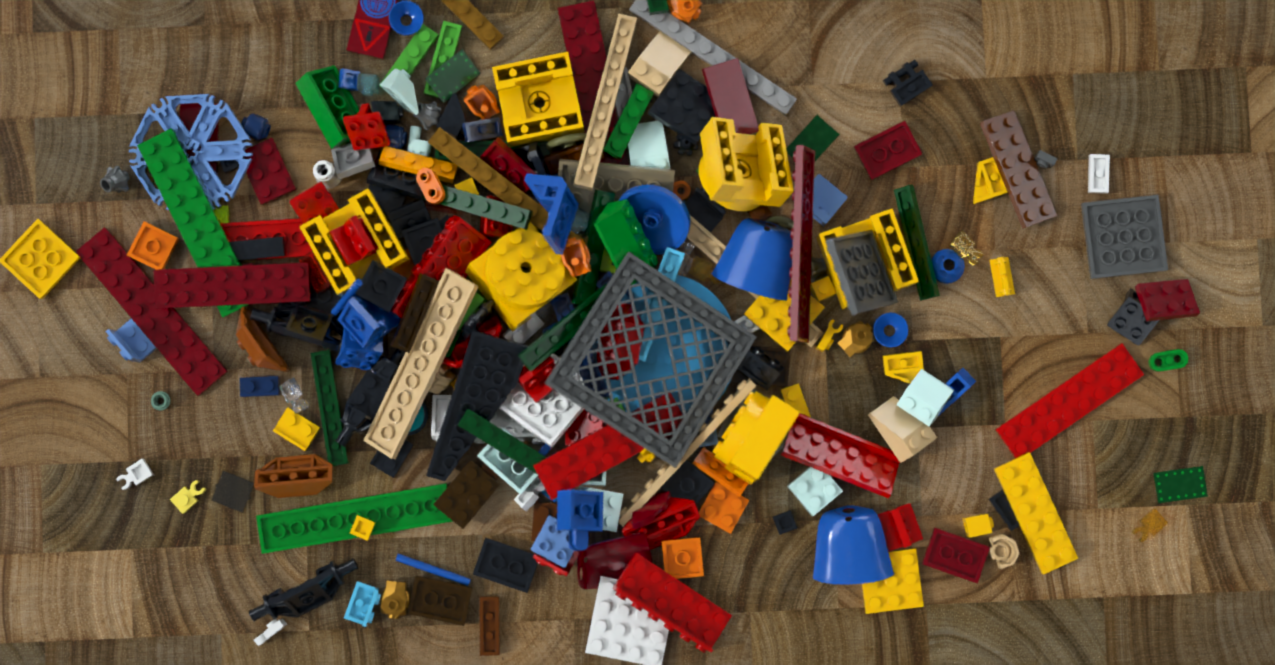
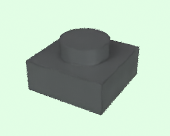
M1041 150L1034 157L1037 165L1046 169L1053 167L1057 161L1056 157Z

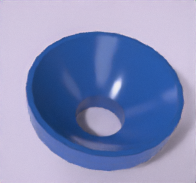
M401 1L391 8L389 23L398 34L404 36L413 35L422 27L424 20L423 12L416 3ZM404 15H408L412 19L411 24L408 26H404L400 22L401 17Z
M943 249L935 253L931 258L937 281L949 284L957 281L962 276L965 263L957 251ZM947 259L954 262V268L951 271L946 270L943 266L944 261Z
M892 312L885 313L875 321L873 334L877 342L882 346L896 347L906 340L908 325L901 315ZM887 325H891L895 329V333L891 337L884 334V328Z

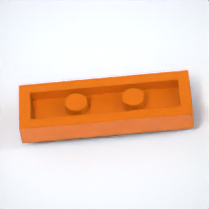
M703 447L692 464L740 497L748 483L725 469L726 464L715 458V454Z

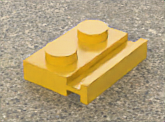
M287 407L273 432L302 450L307 451V448L321 427Z

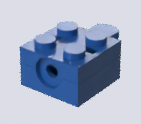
M585 490L558 491L557 530L569 531L570 549L574 551L587 549L588 532L603 531V492Z

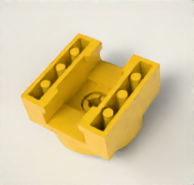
M568 52L492 67L509 147L529 144L535 141H550L561 136L584 132ZM543 100L545 102V105L541 107L542 110L535 107L536 101Z
M712 117L700 133L703 156L699 163V177L703 188L710 196V200L716 201L726 209L734 211H750L760 205L776 207L783 205L794 190L782 125L761 123L758 126L759 131L757 134L749 135L735 133L733 119Z
M369 189L348 199L350 204L325 218L319 215L299 226L334 290L340 297L346 293L356 279L362 280L372 260L391 270L410 260L394 229ZM356 215L358 219L362 218L379 249L376 250L377 254L347 265L330 235V231L344 225L350 217Z
M893 209L874 214L869 219L843 228L840 226L818 234L816 237L827 267V275L834 286L842 310L848 308L844 292L841 290L832 258L827 251L825 241L830 238L873 230L894 291L919 282Z
M531 221L527 230L518 228L501 237L493 247L469 263L465 271L473 283L479 286L478 289L487 300L492 299L495 302L493 308L512 332L530 320L532 314L552 299L569 291L577 281L575 277L571 276L569 270L565 268L561 255L555 254L543 234L536 229ZM520 267L529 268V273H524Z
M757 391L749 393L744 401L746 406L742 405L732 419V423L721 438L724 441H719L712 451L715 454V458L726 464L725 469L750 485L758 480L800 413L774 395L768 399Z

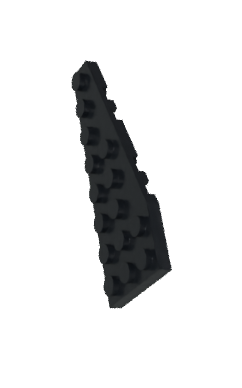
M472 330L427 469V477L446 481L459 463V460L477 438L458 426L459 421L467 409H470L487 421L492 419L497 409L504 403L508 394L518 383L524 365L518 355L528 347L527 345Z

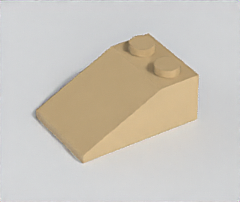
M659 31L629 70V79L654 92L653 95L659 98L676 72L684 64L691 51Z
M893 396L869 413L868 416L901 463L917 454L934 441L937 436L930 426H927L897 406L899 400Z

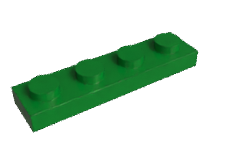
M638 83L635 85L603 149L604 152L619 160L621 159L654 92Z

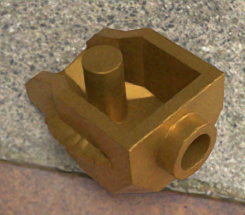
M858 321L844 330L842 339L837 344L845 351L849 358L855 353H862L875 340L873 328L868 323L864 324Z
M386 582V588L381 593L380 604L381 613L388 614V618L399 619V615H407L410 595L406 590V582Z

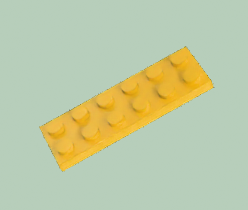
M1028 452L993 468L1041 574L1044 575L1078 559L1031 453Z

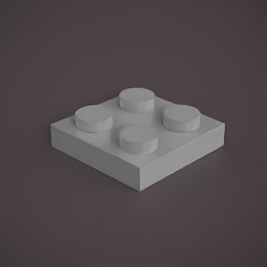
M349 143L331 150L336 174L339 179L375 167L371 148L354 150L352 144Z

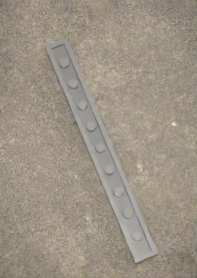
M635 0L629 9L630 12L663 32L711 66L735 59L734 56L670 13L649 15L646 0ZM739 60L747 90L786 116L797 99Z

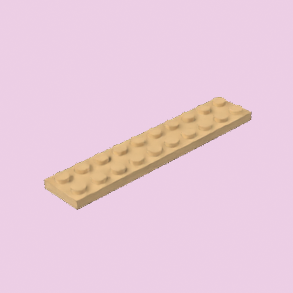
M447 268L436 288L410 353H405L363 440L391 459H396L479 287Z

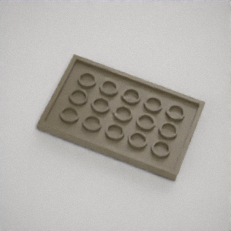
M559 160L558 177L563 178L579 203L571 229L581 237L586 235L595 189L615 193L614 202L618 201L627 190L639 185H656L673 192L675 170L610 163L599 164L593 191L574 187L579 161Z

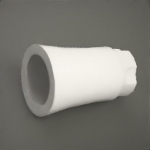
M322 160L314 165L313 174L317 183L323 182L326 189L334 188L340 183L341 179L336 174L334 163ZM328 170L327 174L323 175V172Z

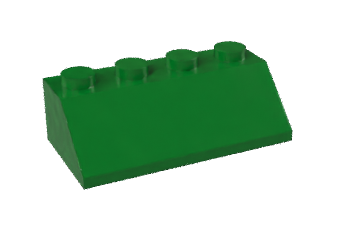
M335 65L306 72L295 83L331 149L351 142L343 118L344 116L357 115L359 112V108L349 90L338 88L340 73Z
M628 199L607 203L594 226L615 268H618L626 253L630 252L655 269L658 264L657 256L654 254L650 242L642 230V225L638 222L634 209Z

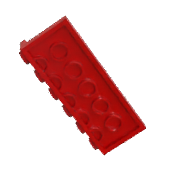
M455 215L450 217L446 221L443 231L434 238L433 245L423 253L420 263L412 268V274L406 280L390 311L402 318L420 273L440 282L447 268L466 278L468 275L465 271L469 263L482 255L491 244V241L461 217Z
M800 413L787 432L781 456L888 499L892 494L900 463L892 450Z
M636 552L612 588L617 591L615 594L617 597L624 601L628 598L633 602L631 606L639 611H642V609L649 612L647 616L656 622L660 619L665 623L663 627L671 632L677 630L681 633L680 638L688 643L692 640L696 643L695 647L703 653L706 651L713 652V645L732 617L731 614Z

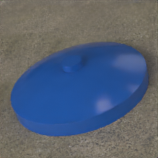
M639 185L627 190L619 198L618 201L628 199L655 255L664 254L667 247L676 250L683 244L690 229V215L686 205L676 194L656 185Z

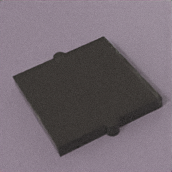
M223 471L219 482L215 485L216 490L211 500L243 513L248 500L251 499L250 494L254 483Z

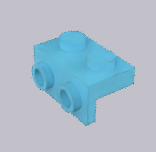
M357 581L344 619L362 624L364 627H366L367 623L371 624L375 612H372L374 604L378 605L381 594L378 593L379 588Z

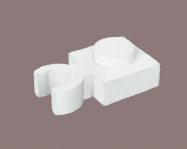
M141 459L126 469L127 475H120L116 480L121 481L125 479L126 485L122 487V490H126L131 487L132 482L135 485H139L154 474L145 459Z
M536 477L532 481L531 486L527 487L521 495L518 494L514 499L526 512L539 498L537 494L545 489L541 480Z
M284 619L271 621L266 625L268 629L254 639L255 643L258 646L262 645L284 628L287 623Z

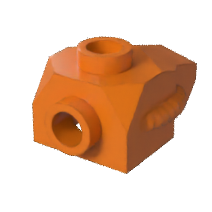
M667 0L671 14L688 25L693 19L697 20L702 12L700 10L702 6L700 0Z
M474 85L467 90L468 94L464 97V102L472 114L485 120L500 112L495 95L485 85Z
M568 239L563 255H561L565 268L569 270L572 277L591 272L589 263L591 255L584 240Z

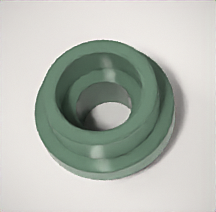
M158 391L151 397V405L156 410H165L170 405V396L166 392ZM162 397L164 399V403L160 405L158 403V400Z

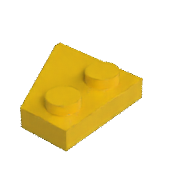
M994 158L978 162L973 203L977 204L1008 193Z
M922 351L882 355L884 374L903 382L911 383L919 371L923 369Z

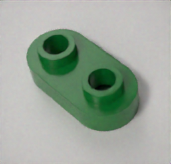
M1181 349L1158 352L1150 356L1148 364L1155 372L1179 369L1187 365L1188 355ZM1175 356H1178L1180 359L1178 363L1174 361ZM1156 359L1161 361L1159 366L1155 364Z

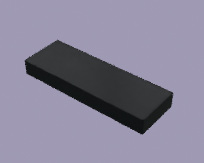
M284 237L229 242L238 261L285 256Z

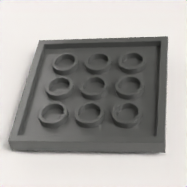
M1159 195L1081 203L1090 279L1168 271Z
M873 230L834 237L825 241L827 251L834 264V270L840 281L841 290L846 297L847 307L852 315L898 303Z

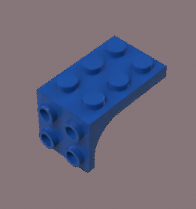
M343 326L342 345L336 358V365H341L344 368L355 367L361 370H370L383 353V337L369 347L362 348Z

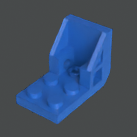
M526 173L524 181L539 203L548 212L549 218L543 228V236L555 254L563 255L579 203L562 177Z
M353 297L347 302L337 320L362 348H367L399 325L401 318L391 311L387 313L360 298Z

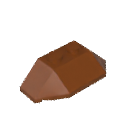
M242 307L236 336L239 339L237 343L242 350L246 349L249 354L247 358L251 364L261 368L289 372L290 368L260 324L255 320H250L251 311L247 307Z
M316 454L277 457L261 469L259 468L255 471L254 488L277 498L317 495L332 483L333 465Z

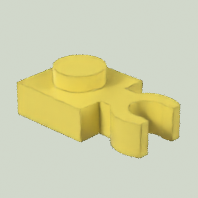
M199 480L193 481L190 489L183 487L170 499L182 514H185L198 502V499L195 497L196 495L205 493V487L200 491L196 489V485L200 482Z

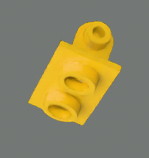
M998 257L997 259L989 260L996 297L1014 295L1015 290L1009 257Z

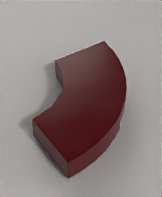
M670 491L653 495L645 506L632 512V526L634 529L651 523L656 519L655 516L667 509L671 501Z

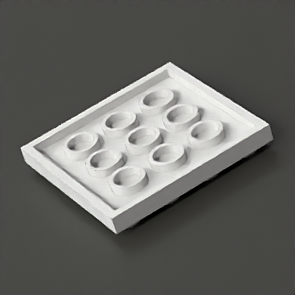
M553 353L550 356L555 364H557L560 358ZM575 372L572 378L578 381L577 374ZM519 383L511 390L504 403L498 408L550 447L555 445L584 410L555 390L538 403H535Z
M600 576L585 653L643 665H662L669 632L668 629L663 627L665 623L660 619L656 622L647 616L649 612L642 609V611H639L631 606L633 602L628 598L624 601L615 595L617 591L612 588L618 579Z

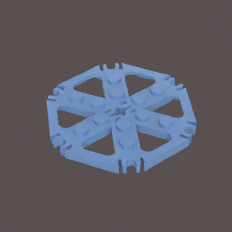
M213 95L164 96L167 101L163 98L160 99L162 102L161 108H157L156 104H152L155 113L151 107H148L129 147H137V149L129 150L130 153H136L137 155L136 159L129 160V162L133 164L138 163V165L131 166L153 202L162 206L164 199L159 189L155 188L145 171L147 164L137 146L144 142V137L152 122L158 121L164 131L171 128L174 129L187 158L189 154L186 151L194 148L195 156H190L188 160L190 164L194 160L191 166L212 208L217 209L213 202L217 207H222L219 202L220 198L223 197L226 202H229L230 198L226 195L228 193L231 199H233L252 159H244L245 156H253V153L245 152L247 146H252V143H244L246 140H251L229 105L225 102L224 106L223 100H220L219 104L215 105L214 100L216 97ZM199 103L202 108L189 132L177 114L176 107L180 104ZM222 117L228 118L238 134L237 139L233 141L208 142L219 119ZM236 160L239 163V169L232 183L224 185L209 162Z

